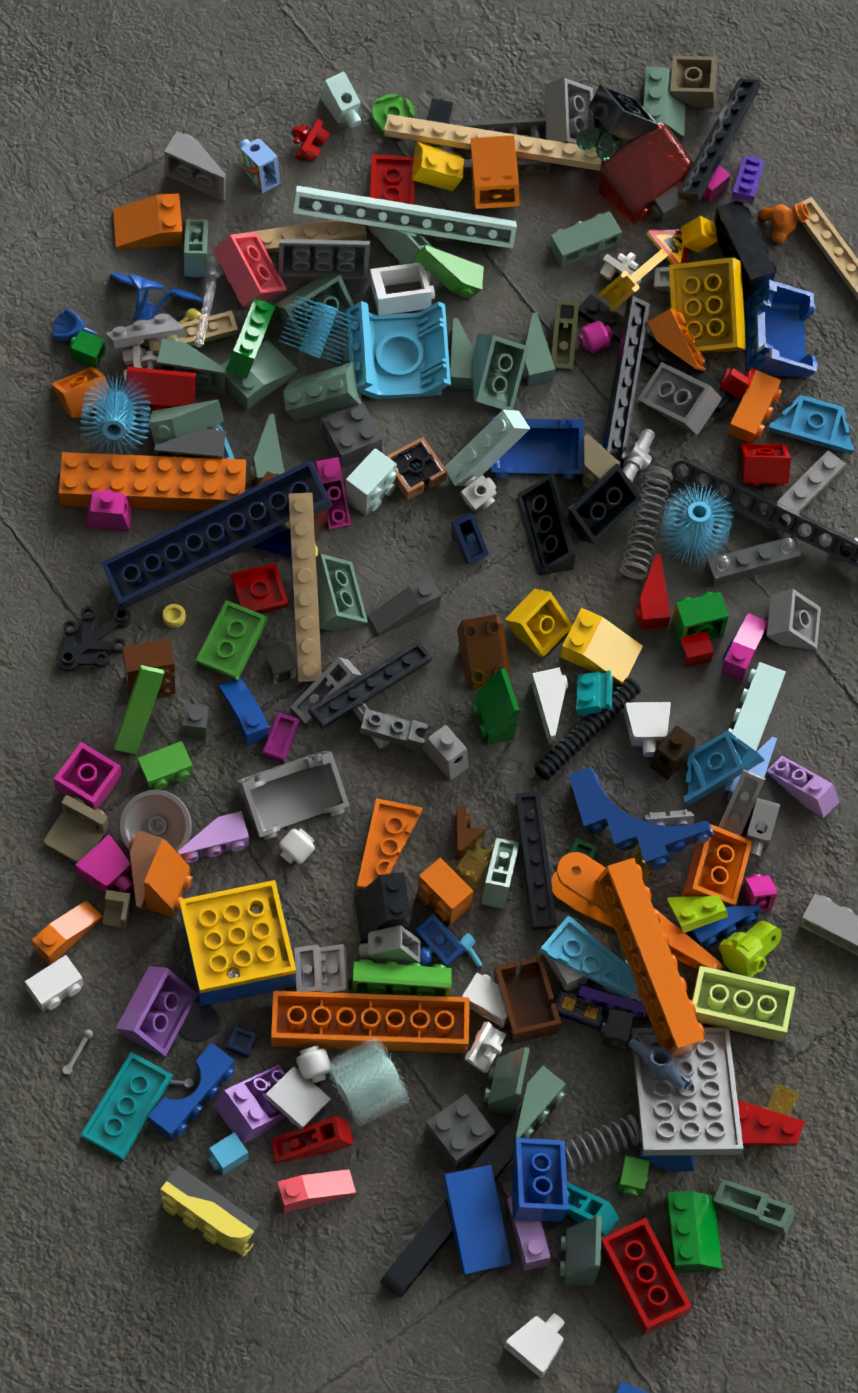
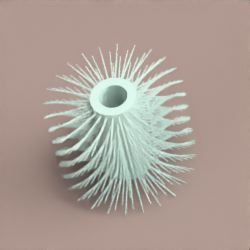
M374 1044L373 1050L370 1047L369 1051L365 1050L364 1054L362 1051L361 1053L359 1052L361 1058L352 1056L350 1065L347 1062L341 1065L339 1062L338 1066L336 1065L335 1067L334 1063L332 1066L334 1070L333 1076L337 1083L336 1088L339 1091L338 1094H340L345 1102V1108L346 1105L349 1106L348 1111L350 1108V1111L354 1112L353 1115L356 1118L357 1116L363 1117V1115L366 1118L369 1113L372 1116V1110L375 1113L376 1109L378 1110L379 1108L380 1110L381 1105L384 1109L385 1104L386 1106L387 1104L389 1105L388 1101L392 1102L393 1100L394 1102L392 1097L394 1093L397 1096L398 1094L402 1095L401 1091H399L401 1090L400 1081L398 1080L399 1075L394 1064L391 1062V1053L389 1059L388 1054L386 1057L385 1051L383 1052L380 1047L377 1049V1045L375 1047Z

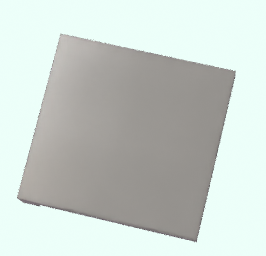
M295 1066L264 1096L273 1107L279 1109L289 1118L292 1124L300 1129L331 1100L311 1080L304 1079L301 1072Z

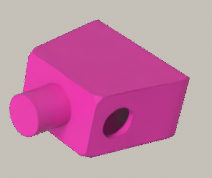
M111 490L93 491L88 504L86 528L129 531L132 509L126 495L115 493Z
M110 835L106 836L76 864V873L104 893H106V890L112 891L116 887L123 893H129L134 887V883L128 878L132 872L131 863Z

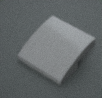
M317 944L294 948L297 992L349 993L347 955L344 944L319 947Z

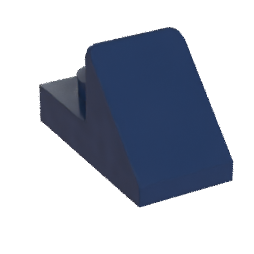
M472 512L451 522V538L453 541L458 542L467 564H471L489 555Z

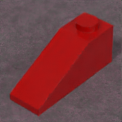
M655 555L638 607H635V619L640 621L641 629L669 626L671 615L660 555Z
M337 1116L271 1139L276 1163L331 1153L354 1145L349 1121Z

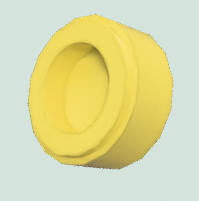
M178 604L166 606L162 613L163 622L170 628L182 626L186 619L184 608Z

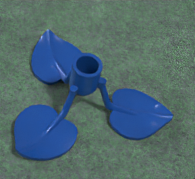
M111 273L109 275V279L115 278L118 281L131 284L137 289L136 311L132 320L134 322L152 319L153 314H158L159 309L170 296L196 300L205 308L207 307V303L194 293L170 288L156 308H153L154 303L147 301L150 288L164 290L165 287L163 285L134 274ZM145 289L144 298L141 300L142 290Z

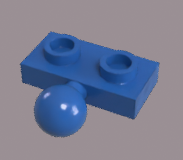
M432 914L416 929L418 934L428 944L427 947H420L419 964L422 966L431 963L433 953H436L447 966H450L466 951L435 914Z

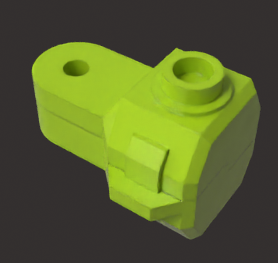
M762 920L746 933L734 932L730 937L722 940L719 945L723 964L730 971L738 975L753 977L765 968V956L779 944L782 936L781 929Z

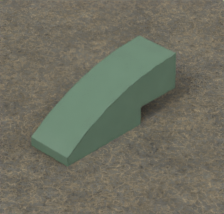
M722 1179L713 1200L714 1203L726 1210L783 1235H787L796 1214L792 1205L771 1199L766 1193Z

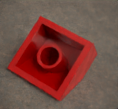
M740 443L741 477L743 483H747L750 486L769 483V485L776 487L789 484L791 457L786 444Z

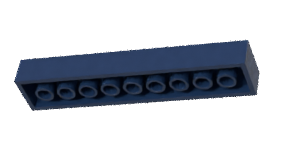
M311 460L101 562L119 604L123 608H128L289 529V494L313 493L314 516L334 507Z

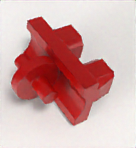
M320 119L316 120L309 131H307L308 126L306 124H302L301 127H293L291 131L294 137L293 143L298 145L300 141L302 142L295 155L296 159L301 160L302 157H305L314 162L318 157L321 149L312 144L313 140L323 146L330 135L329 132L321 127L323 121Z

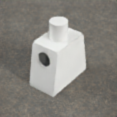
M635 702L625 704L624 718L631 745L642 746L644 757H653L657 746L667 736L670 702Z
M554 1313L546 1323L536 1316L508 1338L504 1348L538 1377L542 1378L563 1343L564 1338L557 1332L565 1322Z

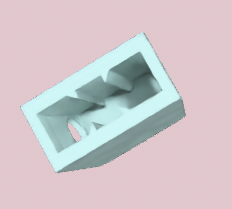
M343 71L325 80L321 99L337 123L347 121L351 128L358 126L362 122L358 115L361 103L345 72Z

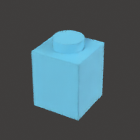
M235 1132L209 1148L210 1157L208 1160L215 1171L219 1169L222 1175L248 1160V1151Z

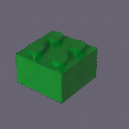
M707 592L700 597L692 599L686 597L676 602L671 623L679 647L682 646L680 641L682 637L707 631L709 639L724 636L729 614L721 592Z

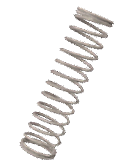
M649 467L644 472V482L641 483L642 489L639 491V495L641 496L642 491L646 495L641 496L644 502H638V505L635 506L636 512L633 514L632 528L629 529L630 535L627 537L628 543L625 545L624 559L621 560L619 567L623 575L632 579L646 578L649 573L647 568L651 565L649 560L653 558L650 553L655 550L652 546L657 542L654 537L659 534L657 531L661 527L659 521L663 519L660 514L665 511L662 506L667 503L665 498L669 496L667 491L670 490L669 483L673 480V475L661 467ZM648 474H663L668 476L670 480L653 479ZM650 481L660 485L666 484L668 489L652 487L647 482ZM645 489L663 491L666 493V496L652 495L646 492ZM651 496L662 499L664 504L659 505L648 502L643 497ZM641 505L657 506L662 508V512L646 510ZM639 512L657 514L660 516V519L645 518ZM638 514L641 518L635 519V515ZM645 519L658 524V527L645 526L636 520ZM635 528L651 529L656 532V535L651 536L640 533ZM642 535L654 539V543L639 541L633 536ZM631 537L635 541L629 542V538ZM631 543L649 545L652 547V550L637 549ZM630 545L633 549L627 550V546ZM629 551L647 553L650 555V558L636 557L630 554ZM628 553L632 557L625 558V554ZM635 558L638 560H643L648 563V566H643L636 562H629L627 559ZM624 566H634L644 570L646 574H636L630 572Z
M629 1114L626 1116V1121L623 1118H619L618 1125L611 1121L609 1128L606 1125H602L600 1131L593 1128L591 1135L584 1131L582 1138L579 1135L574 1136V1143L571 1139L566 1138L565 1152L571 1169L574 1170V1164L567 1149V1140L573 1145L580 1165L583 1166V1160L576 1146V1137L584 1145L586 1156L589 1162L592 1163V1157L585 1143V1134L592 1140L598 1159L601 1160L600 1151L594 1140V1130L600 1135L605 1152L610 1156L609 1148L603 1137V1127L609 1132L614 1149L619 1153L617 1142L612 1134L611 1124L617 1127L625 1149H628L626 1139L621 1131L620 1121L622 1120L628 1127L632 1143L636 1146L642 1142L641 1132L635 1118Z

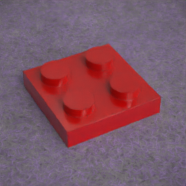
M276 563L231 573L232 583L240 606L260 614L288 607V601Z

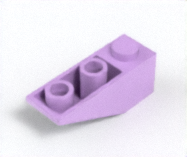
M783 756L767 770V774L802 805L823 818L839 803L834 785L831 782Z
M242 811L216 818L178 851V854L186 863H193L202 857L208 856L213 858L221 855L222 852L230 850L238 852L245 849V847L249 846V836Z

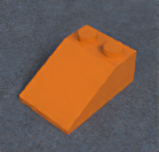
M179 193L154 195L113 209L116 249L183 246Z
M161 840L144 881L145 905L149 910L173 918L175 911H180L179 900L184 899L182 894L185 889L189 890L193 877L190 876V866L165 840Z

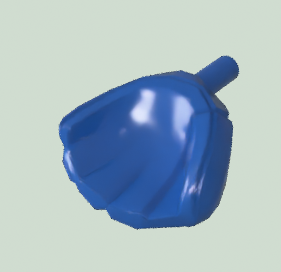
M69 309L60 312L53 325L54 340L58 342L71 341L73 337H77L80 330L95 336L97 332L85 328V322Z

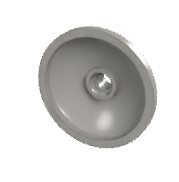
M149 790L136 795L128 802L121 815L120 832L126 847L130 851L129 843L131 837L136 835L138 830L166 839L177 853L188 843L191 835L192 826L188 809L178 797L167 791ZM158 820L163 823L162 829L156 827Z

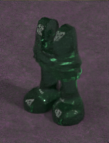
M591 127L579 132L576 144L578 148L584 151L596 147L597 156L602 160H608L614 156L616 149L620 146V140L614 139L609 133H605L601 129Z

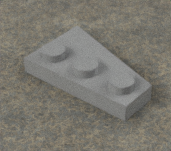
M158 314L153 319L147 321L139 320L134 322L133 325L116 327L106 333L107 341L114 348L139 345L144 343L145 339L162 341V338L165 339V336L177 334L178 338L186 336L184 328L169 314Z

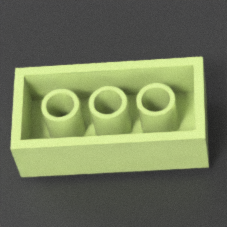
M700 966L692 996L696 1009L695 1016L698 1023L715 1027H729V1030L783 1042L788 1029L795 987Z

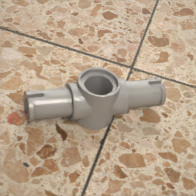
M644 429L638 441L629 445L621 456L625 461L623 472L631 483L636 473L646 469L652 460V457L649 455V447L655 438V433L650 429Z

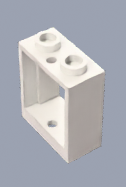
M419 262L370 269L371 289L379 316L424 310L431 306V299H435L434 287L429 285L431 284L430 272L428 270L425 271L424 266ZM417 281H420L422 287L421 290L386 294L384 286Z

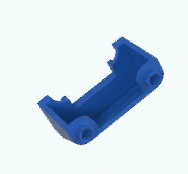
M768 280L750 294L745 303L747 372L751 367L755 371L758 370L770 376L810 377L817 372L818 364L815 356L806 355L804 326V320L815 311L814 293Z
M524 419L530 430L490 467L491 472L495 473V477H509V473L563 474V479H577V474H583L584 419Z

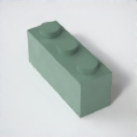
M610 211L604 214L599 213L592 219L584 222L579 221L572 227L555 231L551 235L549 247L560 266L563 267L620 244L622 231Z

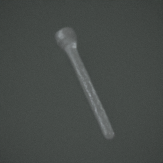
M211 257L207 260V273L209 277L195 339V346L198 348L204 345L217 277L224 271L216 257Z

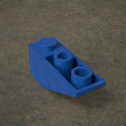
M759 905L725 907L728 913L727 918L688 931L686 934L702 948L709 949L721 937L725 936L728 938L738 931L737 928L744 924L745 926H750L756 922L761 908Z

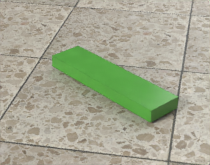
M140 665L113 745L114 750L137 755L164 677V670Z

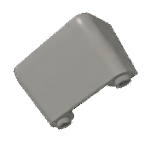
M330 751L317 752L236 781L258 837H263L264 840L276 837L278 835L277 831L285 826L322 813H330L331 816H335L345 812L344 808L350 806L333 754Z

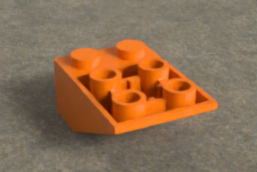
M515 136L470 138L472 199L475 209L520 206Z

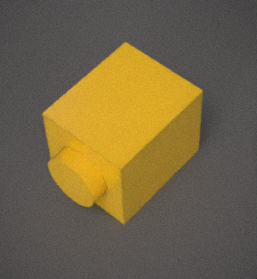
M699 216L681 226L683 246L698 253L716 243L717 229L715 222Z

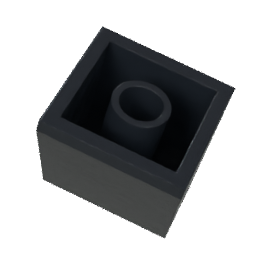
M404 872L379 875L354 897L360 943H368V934L377 930L401 925L409 931L411 916Z

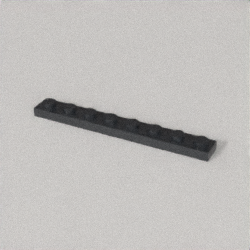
M739 78L678 191L679 199L700 201L761 87L759 80Z
M590 294L579 306L578 314L590 323L601 321L604 326L609 325L613 333L612 338L620 343L624 317L615 310L611 312L608 305ZM645 332L641 356L644 361L656 369L662 362L710 385L722 397L715 408L719 413L732 400L733 395L721 389L720 383L703 371L689 365Z
M635 296L629 297L626 302L602 446L620 462L621 469L624 465V460L621 456L627 447L650 307L649 303Z

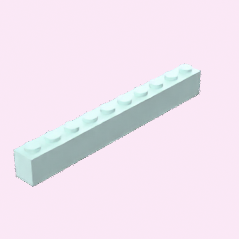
M297 186L293 213L512 249L517 228L516 221L302 186Z

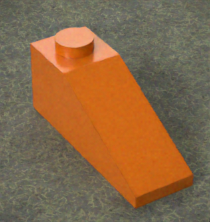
M86 900L50 923L32 939L33 950L50 966L100 922L103 916Z

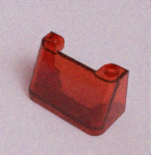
M661 122L657 129L643 134L603 164L599 172L598 192L631 223L636 224L638 221L648 217L653 200L679 181L683 183L694 161L671 129Z

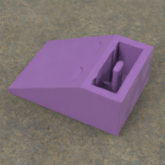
M279 1065L225 1089L213 1105L233 1133L235 1132L242 1144L262 1135L287 1118L264 1097L286 1075Z

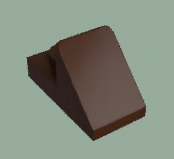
M457 806L455 815L456 859H462L485 837L486 829L471 828V814H466V806Z

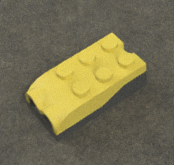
M181 1166L177 1167L161 1188L163 1208L171 1215L178 1214L182 1217L183 1223L193 1230L195 1228L199 1229L204 1233L203 1237L210 1243L215 1244L217 1242L222 1247L230 1251H236L244 1257L260 1238V1223Z

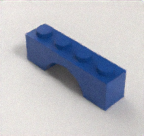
M211 1043L196 1060V1069L201 1078L196 1091L189 1097L180 1100L163 1098L148 1115L149 1124L170 1141L176 1136L178 1138L182 1136L188 1127L186 1124L190 1119H196L203 1111L204 1107L202 1105L208 1099L211 1101L219 1092L218 1087L223 1081L228 1082L234 1075L235 1060Z

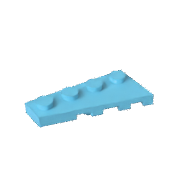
M569 915L538 951L625 998L636 988L630 967Z

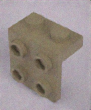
M66 795L61 802L63 812L45 837L44 843L47 847L78 863L99 844L109 828L108 817L102 810L86 806V803L80 798H72Z

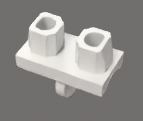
M631 252L626 257L620 253L617 259L623 262L620 263L606 254L603 258L605 264L600 271L601 276L611 281L616 272L621 275L626 270L629 275H632L634 271L629 269V267L637 270L639 267L634 262L636 255ZM638 280L636 284L639 285L642 280Z
M140 344L133 345V348L123 351V359L126 365L134 364V367L157 368L158 357L153 355V351L141 348ZM127 369L124 370V378H125V381H126L125 375L127 376Z
M484 1022L481 1030H478L475 1036L476 1040L471 1050L467 1052L464 1059L483 1073H487L496 1054L499 1055L502 1051L501 1044L506 1034L495 1029L491 1023Z

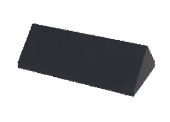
M551 473L517 494L539 575L573 570L576 558L555 476Z

